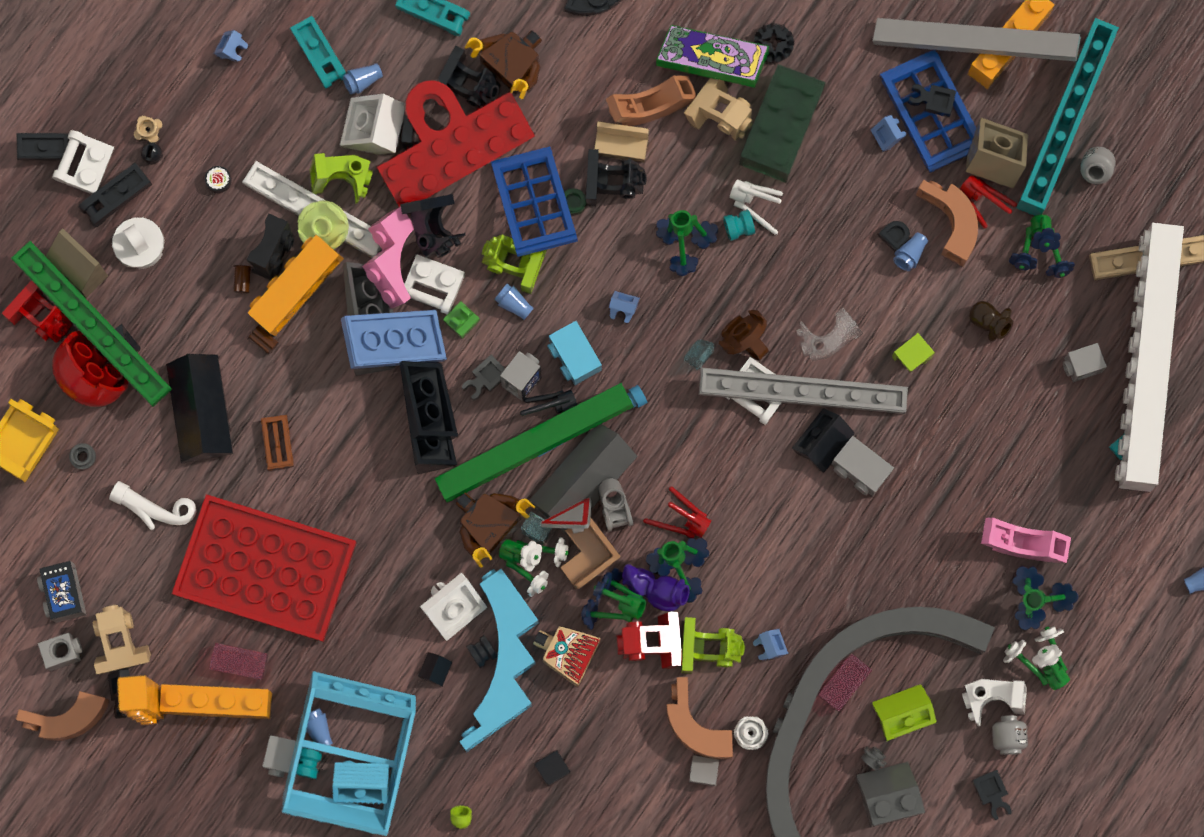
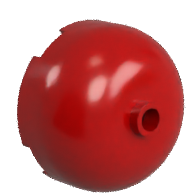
M81 331L70 333L56 349L52 360L53 375L62 391L72 400L89 407H103L116 401L128 388L129 382L112 364H106L108 362L106 357Z

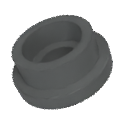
M81 443L71 449L69 459L75 468L85 470L95 463L96 453L90 445ZM81 453H87L88 457L85 461H79Z

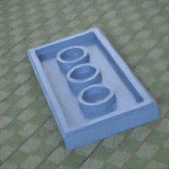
M436 310L351 315L341 318L351 369L397 366L402 361L435 363L443 362L447 359Z

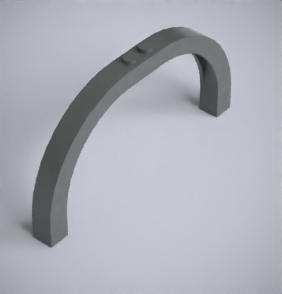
M905 607L868 616L850 625L830 640L814 657L802 675L794 694L788 693L783 708L787 709L784 719L778 717L773 729L777 736L769 756L765 782L766 811L773 837H801L796 828L789 801L788 787L791 762L822 684L830 672L844 658L858 648L873 641L896 635L910 634L940 638L982 655L987 649L995 627L954 611L931 607Z

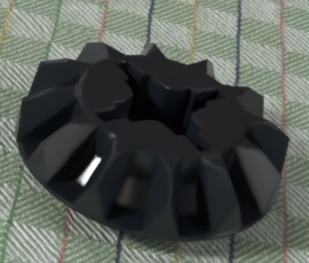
M775 22L767 25L763 24L754 37V43L769 46V53L765 60L775 63L785 60L790 56L794 48L792 31H789L784 24L780 25ZM773 33L776 39L782 42L777 44L775 51H773L772 44L766 42L771 40Z

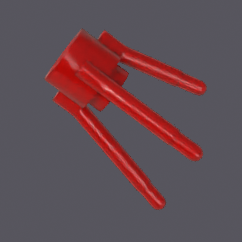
M971 175L960 187V190L972 203L977 220L985 229L988 225L972 202V199L977 202L982 196H985L1008 214H1011L1012 210L999 199L1013 207H1017L1015 201L974 175Z
M672 486L669 487V491L686 505L692 513H688L672 502H669L668 506L688 519L684 526L689 529H683L647 518L643 520L646 524L683 534L689 538H694L695 535L702 538L712 521L706 517V513L700 511Z

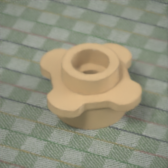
M146 116L139 117L134 137L137 140L144 139L156 143L159 140L158 132L162 128V122L159 119L154 120Z

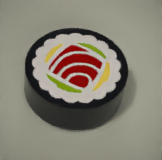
M214 166L206 172L205 182L212 192L222 193L229 189L232 178L226 168Z

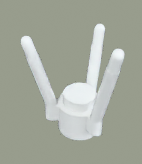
M737 179L730 193V198L735 200L734 206L742 210L748 209L753 219L774 235H777L778 231L747 207L745 202L750 204L753 197L756 196L780 204L781 199L769 194L782 196L783 192Z

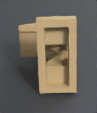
M710 78L684 112L691 126L698 130L707 119H712L719 123L717 127L727 135L731 134L733 140L736 141L738 137L743 139L747 129H750L753 125L751 105L741 97L736 99L726 94L728 88L724 81ZM719 103L728 105L723 113L714 110Z
M118 605L102 608L103 612L97 613V620L93 621L96 637H101L105 652L104 656H99L95 659L94 667L96 674L149 662L151 656L149 646L135 648L129 632V629L134 628L131 613H128L123 607H118ZM121 631L125 645L112 648L108 634Z

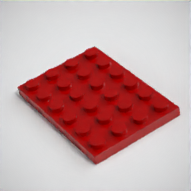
M206 494L172 595L324 643L357 541Z

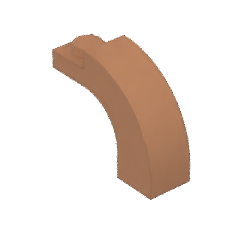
M672 76L660 85L636 94H612L606 98L609 106L610 115L615 122H622V125L636 126L668 116L692 103L697 95L689 76Z
M923 180L916 196L941 209L948 216L951 223V236L941 255L964 267L975 246L978 235V220L974 207L968 197L953 184L945 192L938 183Z
M677 677L676 684H671L672 700H677V704H667L666 706L668 721L675 736L686 748L700 756L713 759H732V730H709L696 723L690 714L688 706V677Z

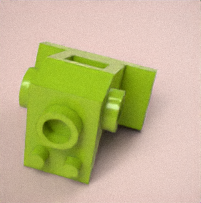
M325 153L314 154L309 169L312 193L322 194L326 185L331 180L344 179L353 187L355 203H358L360 197L365 198L368 188L363 186H369L373 171L368 170L370 161L355 155L325 157Z
M502 234L497 237L493 236L490 241L487 240L482 249V255H484L482 263L488 265L487 269L493 273L502 274V272L523 278L521 291L532 294L547 250L521 256L522 259L519 267L504 263L508 252L517 255L512 244V238Z
M685 617L681 673L692 674L693 661L717 662L718 667H733V663H741V656L744 654L745 645L742 636L735 634L734 629L720 628L718 634L696 632V618ZM704 640L720 641V654H704Z

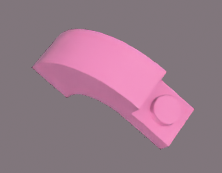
M985 518L981 544L992 547L993 551L1015 557L1045 562L1067 563L1071 537L1055 531L1027 529L995 518Z

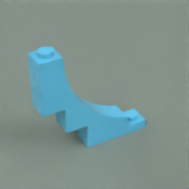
M495 569L489 571L482 577L483 582L480 583V587L486 595L495 615L499 651L495 674L489 690L473 714L481 726L478 729L473 726L462 734L464 739L459 741L466 752L532 706V703L515 679L533 667L535 661L518 638L539 624V622L502 569L497 572Z

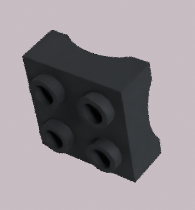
M268 213L265 220L263 239L250 252L247 258V262L253 266L252 272L254 274L272 280L274 275L280 273L284 263L282 261L285 251L289 252L294 243L293 233L288 221Z

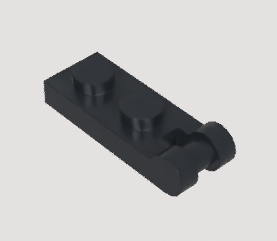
M134 163L81 202L78 207L83 214H87L90 217L89 222L93 227H98L109 216L150 187L152 183L139 166ZM101 202L104 208L97 211L95 206Z

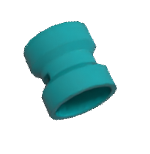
M748 209L740 211L738 217L731 214L723 216L725 230L730 241L737 240L739 236L744 234L746 236L755 234L753 219Z
M302 747L296 775L317 779L318 770L316 767L317 763L321 761L323 753Z

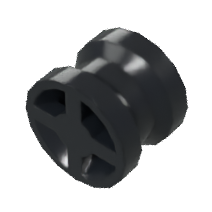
M485 635L481 636L477 643H470L466 646L479 668L484 667L486 661L498 658Z

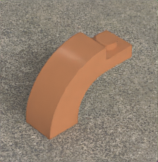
M79 691L78 698L73 707L62 715L48 717L19 709L16 720L22 722V728L38 732L39 727H41L39 737L42 739L53 741L68 740L84 734L95 726L104 715L110 700Z

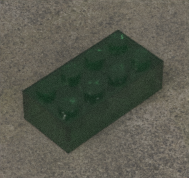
M778 64L741 153L739 165L787 183L824 92L826 82Z

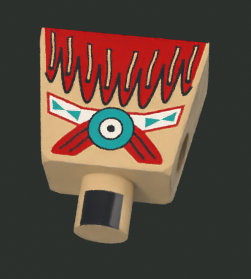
M559 626L554 637L540 630L533 645L546 650L543 663L578 687L599 646L600 638Z

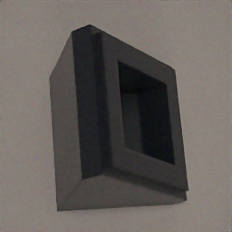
M428 652L418 677L443 687L453 662L440 655Z

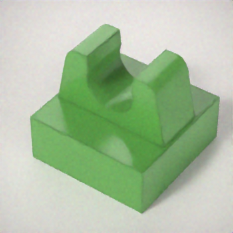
M462 301L443 319V322L462 339L480 321V318Z

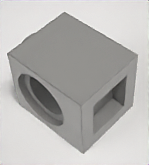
M1098 343L1069 352L1063 362L1064 371L1067 376H1071L1073 382L1100 374L1107 367Z
M70 633L38 643L45 667L49 671L81 661L79 655L83 652L78 637L74 638ZM61 645H67V655L63 658H58L56 655L57 648Z
M270 735L263 762V768L269 769V775L284 778V774L289 773L296 743L295 740Z

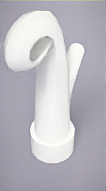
M120 481L116 483L109 497V500L119 505L122 504L132 510L144 521L150 530L155 529L151 518L171 525H184L192 521L197 512L196 505L191 499L180 498L174 504L173 513L131 490L130 486ZM186 505L188 513L181 516L179 512L180 507Z

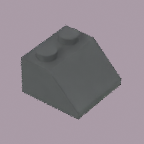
M908 762L856 775L870 828L925 813L920 791Z

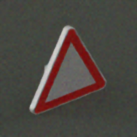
M585 498L545 519L540 523L541 527L572 528L574 534L583 532L584 529L590 526L591 498Z

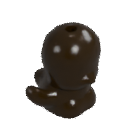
M979 301L970 309V321L975 326L989 331L988 339L990 341L1003 339L1013 326V320L1010 318L1012 313L1010 308H1006L1002 313H999L991 303Z

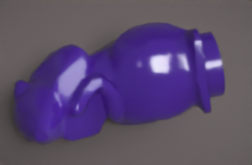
M626 564L623 569L622 584L627 585L628 589L632 592L646 597L653 607L662 611H674L681 605L686 604L690 589L685 584L684 579L677 580L671 576H660L656 579L651 571L636 568L630 564Z

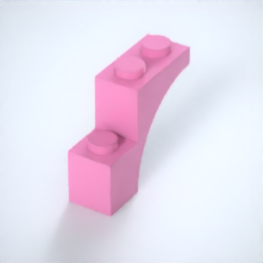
M401 207L387 213L368 228L373 240L382 248V251L362 266L368 279L374 283L381 293L383 301L391 309L404 304L411 298L402 280L400 258L403 245L409 234L414 230V227L408 215L402 214Z

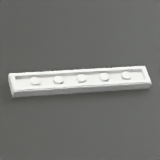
M255 161L242 182L243 185L298 216L303 208L310 203L324 200ZM344 211L349 224L348 235L344 242L373 258L382 248L373 240L372 234L368 230L371 226Z

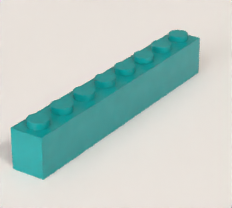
M1097 18L1094 19L1016 209L1034 216L1043 214L1119 27Z

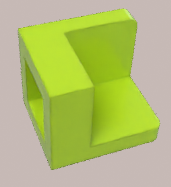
M917 333L894 351L892 358L895 361L899 359L907 370L912 372L922 363L925 364L932 359L935 352Z

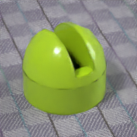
M467 806L453 807L450 810L451 823L459 829L467 828L472 820V810Z

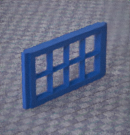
M935 50L880 74L882 83L929 173L966 157L976 131V126L957 90L953 106L960 119L946 126L942 125L937 114L922 112L911 117L904 103L909 101L910 97L916 98L920 95L917 92H913L901 98L894 83L912 76L915 84L921 85L916 73L933 66L940 79L931 85L939 87L943 85L944 88L956 90ZM931 85L924 87V89L930 91ZM932 115L938 129L921 137L914 122ZM963 124L970 139L953 146L946 131ZM942 134L948 149L931 156L924 142Z
M550 146L491 161L517 257L578 242ZM545 162L549 175L530 179L527 166ZM522 168L525 181L506 185L503 173ZM551 180L554 193L536 198L532 185ZM527 186L530 199L512 204L508 191ZM556 198L560 212L541 216L537 203ZM532 205L536 218L517 222L513 209ZM562 217L565 230L546 235L543 221ZM538 223L541 237L522 241L519 228Z

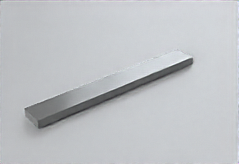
M877 18L873 43L874 45L1077 61L1081 38L1080 34Z
M701 368L698 395L905 414L908 387Z

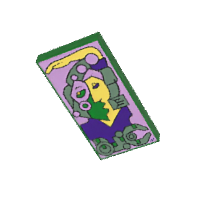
M671 25L656 59V66L755 88L769 53V46Z

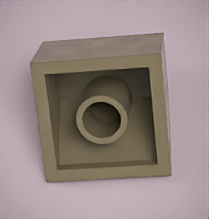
M980 118L967 154L966 172L976 177L991 180L999 185L1014 188L1026 168L1028 134Z
M62 228L50 247L46 258L87 298L108 275L100 263Z

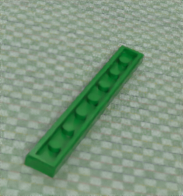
M31 241L11 257L23 272L152 407L172 390Z
M619 383L434 479L445 501L448 503L464 493L624 413L634 406L622 383Z

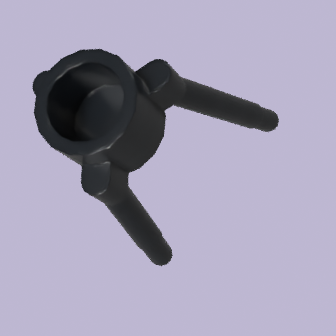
M561 390L551 394L528 397L524 399L525 403L550 399L552 401L522 410L520 415L524 416L551 407L555 408L557 414L563 413L577 406V402L572 390L565 392Z

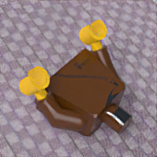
M531 30L523 39L515 32H510L509 34L502 33L480 40L470 38L465 45V49H473L470 55L472 58L477 57L479 52L481 53V64L494 73L511 90V93L516 95L518 92H521L520 99H524L526 92L537 84L540 64L539 55L534 49L542 40L534 31Z
M464 493L456 502V505L466 513L460 520L462 527L459 531L464 549L473 557L477 565L482 568L481 560L488 557L491 561L492 557L490 554L521 520V516L517 512L525 519H528L530 516L525 513V510L528 507L535 509V506L527 499H518L511 495L498 493L487 495L484 493L475 501L467 493Z

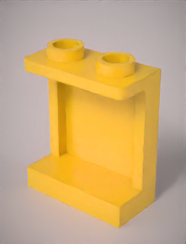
M10 399L8 402L10 407L0 421V468L26 482L59 429L53 424L55 419L44 412H41L40 415L31 411L33 406L22 399H19L18 402Z

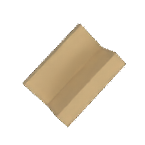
M598 122L595 149H599V156L625 160L630 158L634 161L645 162L649 129Z

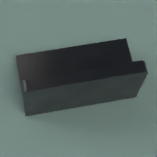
M823 408L792 449L798 455L810 460L819 471L824 473L855 433L840 415Z

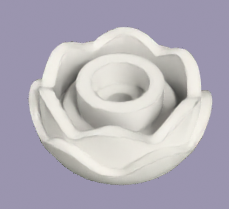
M744 717L737 723L734 729V736L741 747L754 750L764 744L768 737V730L760 718ZM749 731H753L752 736L748 734Z

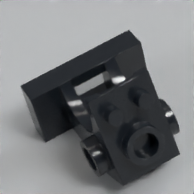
M455 45L437 81L448 86L453 93L466 98L470 105L480 108L481 105L484 106L497 97L501 85L495 79L496 75L487 68L482 69L481 73L463 65L466 58L465 49ZM466 78L478 82L473 91L462 87Z
M588 149L586 206H596L597 194L620 195L624 199H633L636 194H643V186L646 185L647 176L645 170L636 161L628 158V160H623L619 166L605 165L599 162V149ZM608 175H623V185H608Z
M453 194L400 204L402 214L411 213L416 242L425 257L436 255L440 258L450 253V247L454 244L456 247L461 245L460 239L465 236V233L451 234L449 230L444 229L442 224L443 210L447 205L455 204Z

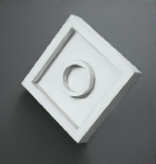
M462 573L447 585L443 582L437 583L436 585L441 589L440 591L433 586L431 589L432 597L420 606L446 641L488 608Z

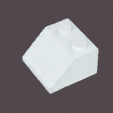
M385 94L351 98L340 146L378 155L395 153L399 143L401 126L404 121L405 104Z

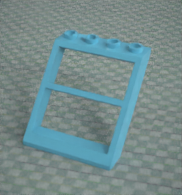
M313 671L283 794L282 813L387 836L416 713V696ZM314 697L403 718L394 761L304 740ZM302 747L369 763L380 762L382 764H389L392 770L388 785L387 803L383 805V809L350 802L340 803L338 801L335 803L333 798L293 790Z

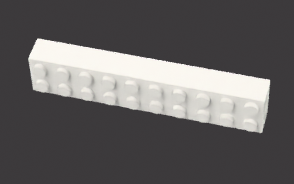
M1152 223L1148 230H1144V234L1140 237L1139 251L1143 252L1141 261L1137 263L1136 277H1140L1138 286L1135 287L1133 301L1138 302L1131 318V327H1135V332L1129 340L1128 352L1132 353V358L1126 367V378H1130L1128 388L1124 390L1123 403L1127 404L1125 414H1122L1120 429H1124L1125 435L1119 440L1118 455H1123L1120 465H1117L1115 481H1119V488L1151 492L1158 485L1184 226Z

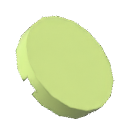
M322 200L310 203L303 208L298 216V235L303 243L308 238H314L317 235L335 250L343 244L348 235L349 224L347 216L342 208L333 202Z

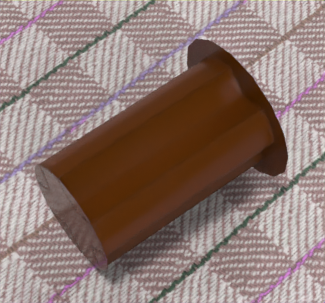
M233 265L235 267L234 292L249 293L250 268L253 267Z
M260 324L247 338V340L251 339L268 354L272 353L279 344L260 327Z

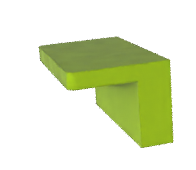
M922 685L914 686L872 703L880 719L882 731L887 741L937 723L932 702Z

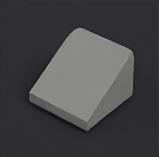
M693 755L689 782L716 786L719 759Z

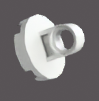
M131 218L124 221L116 229L112 240V248L117 259L124 266L138 269H146L153 266L161 258L165 245V239L160 228L153 221L146 218Z

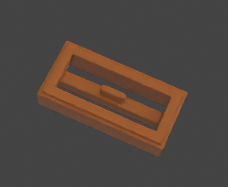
M280 415L261 418L268 471L284 469V467H294L288 416ZM282 421L287 461H283L278 428V422ZM267 423H272L277 455L276 463L272 462Z

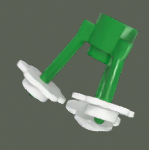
M562 537L559 538L556 548L536 544L535 541L525 543L520 540L515 542L510 539H506L501 545L499 557L506 561V566L514 569L531 582V586L527 590L530 597L536 593H541L548 583L546 579L549 574L543 570L539 575L533 577L526 571H532L535 565L539 564L541 552L555 554L554 563L556 567H560L561 560L565 561L569 554L568 545H565V539ZM517 563H520V565L523 566L525 570L518 566Z
M1055 626L1045 627V629L1040 631L1041 636L1035 638V642L1048 640L1050 646L1041 648L1032 659V662L1038 665L1039 668L1045 667L1043 669L1044 674L1021 654L1022 648L1026 645L1024 640L1018 643L1014 641L1005 650L1006 656L1003 659L1005 663H1009L1013 658L1017 657L1040 679L1043 685L1049 684L1052 690L1060 689L1070 681V677L1066 672L1067 667L1061 658L1062 651L1058 648L1054 637L1064 633L1063 629L1056 630Z

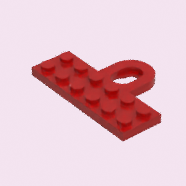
M427 80L412 87L405 99L406 116L420 142L376 166L396 204L398 207H401L400 204L423 200L532 139L535 135L510 91L465 115L454 93L448 86L438 81ZM427 99H434L438 105L443 106L448 111L449 121L441 130L429 128L424 120L425 111L423 104Z

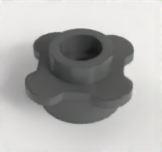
M866 746L864 748L865 753L861 758L867 765L876 771L881 766L885 767L887 762L884 758L886 756L875 746L872 748Z

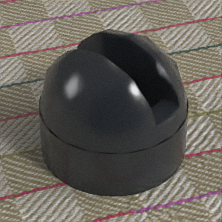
M148 142L141 149V156L148 164H156L162 159V150L156 143ZM153 147L151 158L147 157L149 149Z

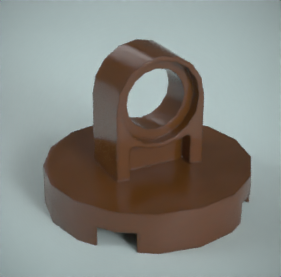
M749 310L750 315L744 318L738 315L727 324L721 332L723 340L719 341V345L727 354L734 355L746 350L753 358L760 361L769 352L766 345L760 339L767 327V320L758 310Z

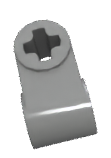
M613 478L604 480L599 486V495L607 531L612 532L613 528L624 525L633 526L629 505L620 482ZM610 492H618L614 497H607Z

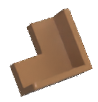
M591 517L590 526L584 529L583 532L574 534L572 528L564 530L580 551L559 567L575 589H580L621 557Z

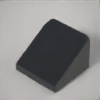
M557 750L534 764L548 787L571 773Z

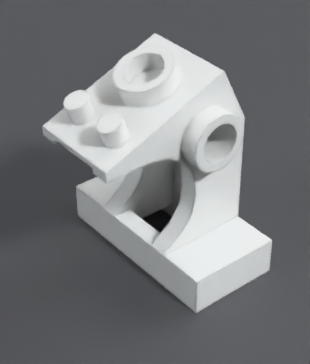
M981 679L965 685L967 692L962 694L966 709L972 708L973 711L968 713L970 721L975 720L978 726H981L983 707L992 700L1004 701L1010 706L1014 714L1025 715L1027 687L1024 681L1013 680V682ZM980 691L986 692L983 697L977 696Z

